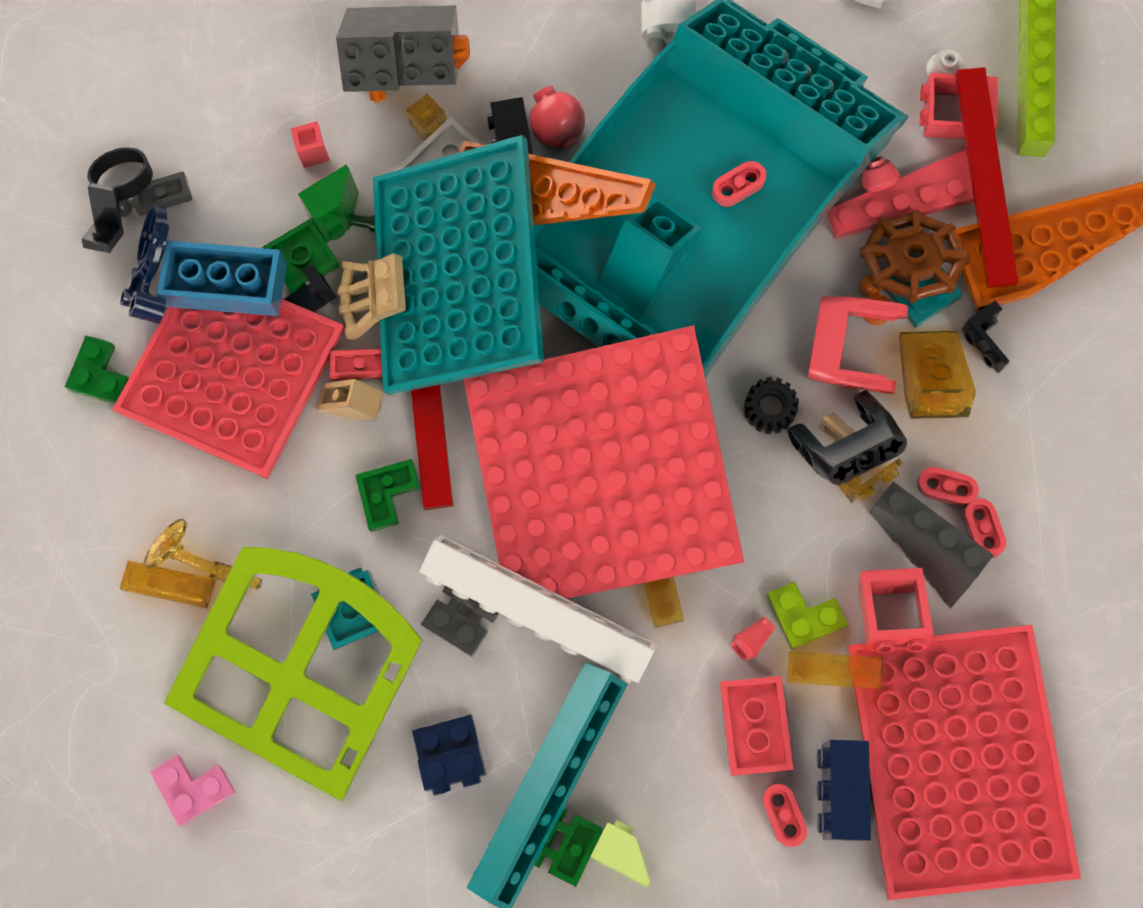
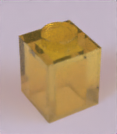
M428 93L406 110L410 126L424 140L447 120L445 111Z

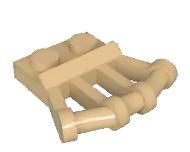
M394 253L374 262L368 261V264L342 261L341 269H343L340 287L337 288V296L340 298L338 315L342 316L346 326L345 334L349 340L361 337L377 321L406 311L402 256ZM354 272L368 274L367 279L352 284ZM369 291L368 298L352 303L351 297ZM370 309V311L356 323L353 315L359 314Z

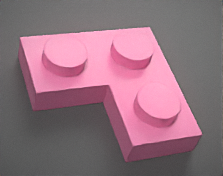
M177 755L150 772L178 826H183L236 793L220 765L193 780L181 756Z

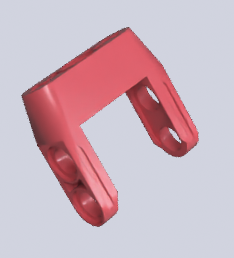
M822 296L808 379L839 387L894 394L896 381L889 380L884 375L840 369L848 317L851 315L895 321L897 319H907L909 307L900 303L865 298Z

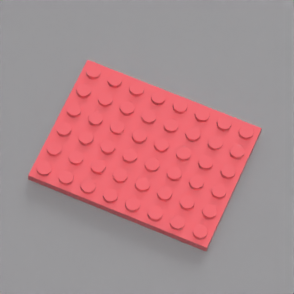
M1033 625L935 635L930 647L918 652H911L908 649H897L890 653H878L876 651H867L866 643L849 645L847 649L862 741H869L870 794L887 900L1081 879Z

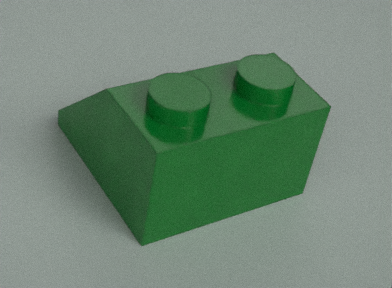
M346 164L298 193L309 218H311L326 243L341 238L350 229L349 216L350 214L354 215L359 191Z

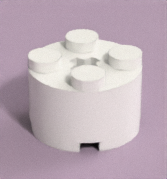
M643 0L641 2L642 39L647 42L649 49H662L664 45H668L673 40L679 24L696 13L695 0H651L647 3L646 0Z

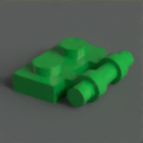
M564 808L534 866L540 868L544 858L547 857L553 860L548 873L577 887L604 828L576 814L571 825L562 822L567 812V809ZM557 831H560L566 835L557 852L549 847Z

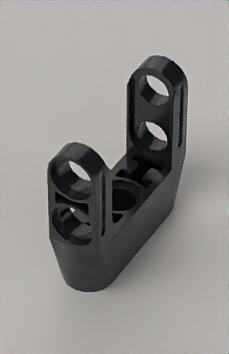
M867 390L854 395V401L860 412V418L868 426L826 447L818 441L804 424L798 423L787 429L789 439L798 453L818 475L835 485L846 483L899 456L907 446V439L892 415Z

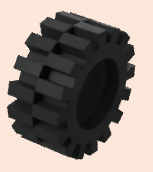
M767 377L764 382L760 379L756 385L753 384L747 393L744 403V414L746 418H749L748 423L751 426L756 425V430L759 432L761 429L766 430L765 434H771V431H775V434L780 433L781 429L784 428L786 430L795 419L799 408V398H796L797 392L795 389H790V383H781V378L772 381V377ZM766 396H775L782 403V411L777 415H767L761 410L760 401Z

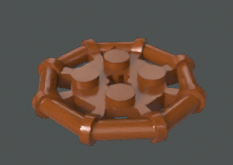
M913 210L912 213L886 220L880 218L875 222V228L867 242L859 250V256L864 259L873 279L872 285L876 289L882 288L909 300V303H916V300L942 293H952L964 267L970 263V255L965 252L955 232L956 227L952 223H943L921 214L919 210ZM911 225V227L896 230L897 228ZM927 228L932 231L930 234L923 232V229ZM883 236L890 239L886 246L878 245ZM943 240L947 241L951 250L946 251L942 243ZM914 250L916 254L921 253L919 258H913L909 256L910 251ZM876 258H884L887 268L882 271ZM944 262L953 264L948 274L941 270ZM893 276H896L897 280L902 283L910 282V286L908 287L906 285L898 283L894 280H891V278ZM933 278L937 282L918 288L919 282Z

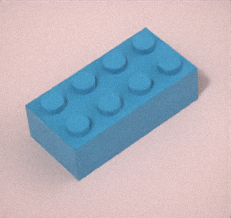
M166 241L156 294L158 297L165 298L167 307L279 316L287 262L278 249Z

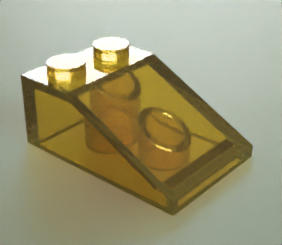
M900 332L899 342L904 395L910 419L969 417L976 391L958 332Z

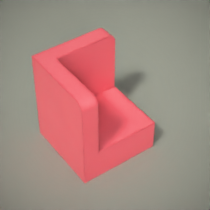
M318 121L290 128L296 152L304 168L330 160Z

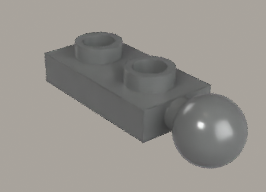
M182 171L152 180L138 195L119 201L121 217L128 216L133 208L136 209L139 216L148 214L153 205L168 208L193 199L187 177Z

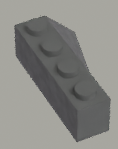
M895 482L891 483L869 512L890 538L906 553L905 556L911 563L923 569L927 582L932 588L935 587L950 609L994 556Z

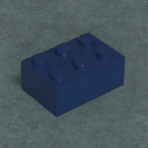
M829 740L822 744L821 749H817V768H822V781L817 782V799L823 803V813H818L817 817L818 833H823V840L871 841L869 741Z

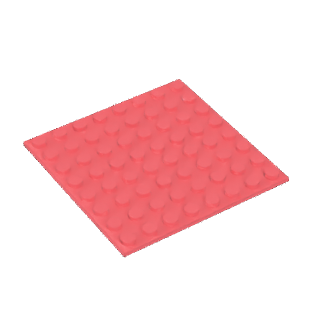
M694 325L545 359L543 363L464 379L499 565L568 599L744 563Z

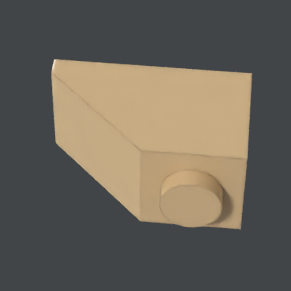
M357 379L324 383L316 410L355 420L376 419L382 406L383 391Z

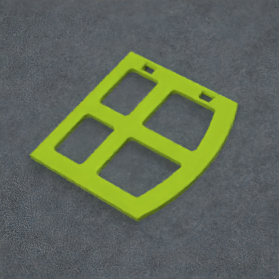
M243 546L164 704L342 801L423 639L408 620L388 600L346 571L322 560L296 552ZM258 573L298 580L316 586L319 589V595L287 659L283 663L233 637L228 631L255 575ZM342 601H345L362 614L392 645V650L363 705L309 678L306 674L307 667ZM215 656L227 660L270 684L271 690L252 727L240 723L197 699L196 692ZM392 662L401 665L393 682L385 677ZM292 698H297L349 727V736L331 770H326L275 742L273 738L274 733ZM349 747L358 751L351 767L342 763Z

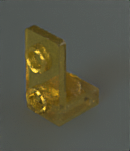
M900 458L863 484L859 482L861 480L860 476H857L838 486L851 503L858 498L864 501L876 492L874 487L882 481L888 484L899 476L898 469L903 462Z

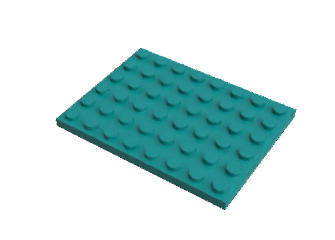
M520 135L373 177L377 260L394 253L402 256L406 311L380 320L383 393L392 395L543 363L527 139Z

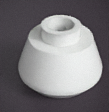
M945 49L933 55L926 66L928 77L930 73L955 75L957 70L964 69L961 56L951 49Z

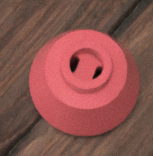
M882 156L876 157L862 173V187L869 192L884 190L898 182L900 173L890 160H884Z

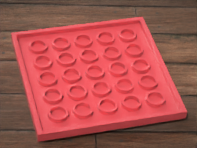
M284 299L281 300L279 316L168 307L112 410L119 415L268 480L330 360V351L335 350L345 327L341 323Z

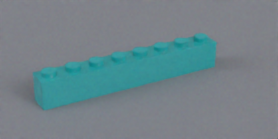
M585 662L479 865L474 871L466 887L468 890L499 908L513 907L628 684L612 673Z

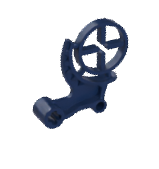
M153 205L146 216L137 250V264L139 266L138 269H132L130 285L128 289L123 290L120 299V305L129 307L130 317L157 324L163 318L166 300L165 298L150 294L149 287L160 265L169 232L167 210L160 206Z

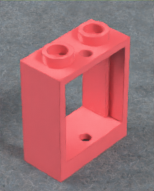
M930 73L926 84H922L920 90V101H924V109H921L919 125L924 126V137L964 139L962 122L934 120L935 94L958 95L955 75ZM987 76L996 132L998 128V77Z
M923 569L861 571L858 590L867 651L890 653L897 649H908L911 652H918L929 648L934 633ZM915 593L921 628L877 631L872 595Z

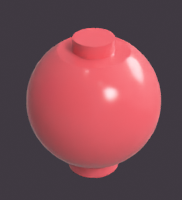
M547 86L533 95L536 104L530 113V126L534 136L542 144L552 148L562 147L563 150H566L578 143L577 138L581 136L585 126V113L580 102L566 92H555L553 86Z

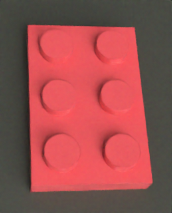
M782 676L720 682L730 776L794 770Z

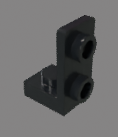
M91 183L88 186V194L94 223L82 238L83 248L110 253L124 234L117 190L113 187Z
M311 264L302 270L308 279L304 282L305 285L284 298V300L316 312L337 296L324 275Z
M995 300L969 318L961 330L964 332L966 341L970 345L976 346L981 352L985 364L990 368H994L999 373L1007 366L1009 359L986 333L999 322L997 317L1003 310Z

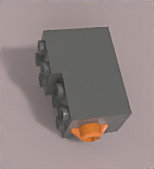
M456 5L347 8L336 36L343 92L369 91L370 101L375 103L386 100L385 91H399L400 86L456 85L458 69L470 58L469 37L467 35H459Z

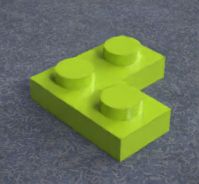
M795 581L766 594L791 650L848 626L836 597L808 609Z

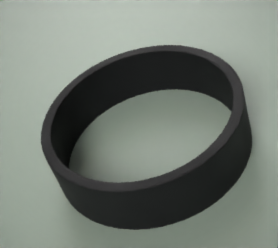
M124 147L108 151L99 156L89 167L87 178L90 184H97L99 178L108 169L126 162L144 164L142 170L132 180L113 187L117 190L118 201H123L141 193L150 184L153 171L142 151L136 148Z

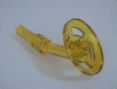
M178 519L170 524L154 541L144 558V566L148 569L163 563L168 558L171 560L176 559L208 573L210 578H215L222 582L226 581L232 569L231 565L218 561L212 563L183 550L184 546L180 543L187 529V521L184 519ZM254 577L250 588L258 590L261 587L262 579Z

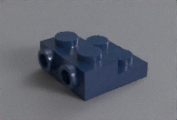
M471 714L412 730L424 791H432L433 796L450 792L451 785L462 783L463 787H469L481 783L480 777L487 776Z

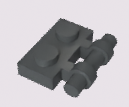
M444 586L442 592L450 596L451 600L446 605L437 599L421 625L470 657H473L488 634V631L479 624L483 618L494 623L499 613L487 612L479 607V602L471 598L468 600L459 598L452 593L453 589ZM461 604L474 611L470 619L457 612Z

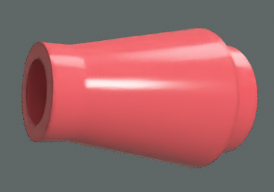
M762 617L756 623L734 635L731 647L745 661L756 658L770 635L775 631V627L770 620Z

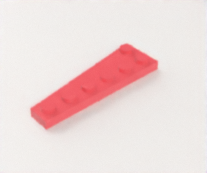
M966 149L900 177L898 182L889 188L876 192L868 191L832 207L827 216L835 239L874 229L875 222L880 218L886 220L912 213L913 210H919L921 214L928 215L973 203L974 199Z

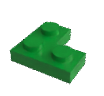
M85 335L64 387L68 391L115 404L129 377L106 370L115 349L112 343Z
M412 459L355 475L370 532L399 525L393 497L421 489Z

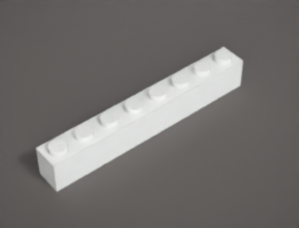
M442 535L434 539L419 571L426 575L425 579L428 582L437 586L443 584L453 589L452 593L457 597L465 600L471 598L479 602V607L490 613L498 612L506 616V620L517 627L524 625L534 630L533 634L545 641L551 639L561 644V649L572 655L579 653L587 657V661L591 665L601 669L607 667L616 672V677L628 683L632 681L639 683L657 645Z

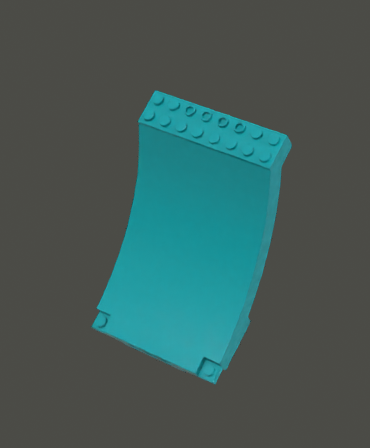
M715 0L679 24L673 40L628 87L570 161V163L651 179L656 186L645 212L534 225L539 304L597 347L694 325L706 378L732 338L787 263L839 198L867 168L870 162L889 144L893 135L906 123L909 118L908 115L863 87L868 76L781 19L776 18L767 24L732 0ZM748 161L758 162L765 168L766 179L764 186L756 193L730 207L721 206L714 201L712 197L713 185L716 179ZM746 178L749 182L755 181L753 178ZM727 191L722 192V194L725 196L731 195Z

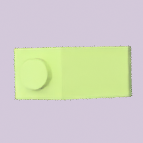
M617 819L614 825L607 822L590 857L648 887L650 879L637 838L631 834L633 828Z

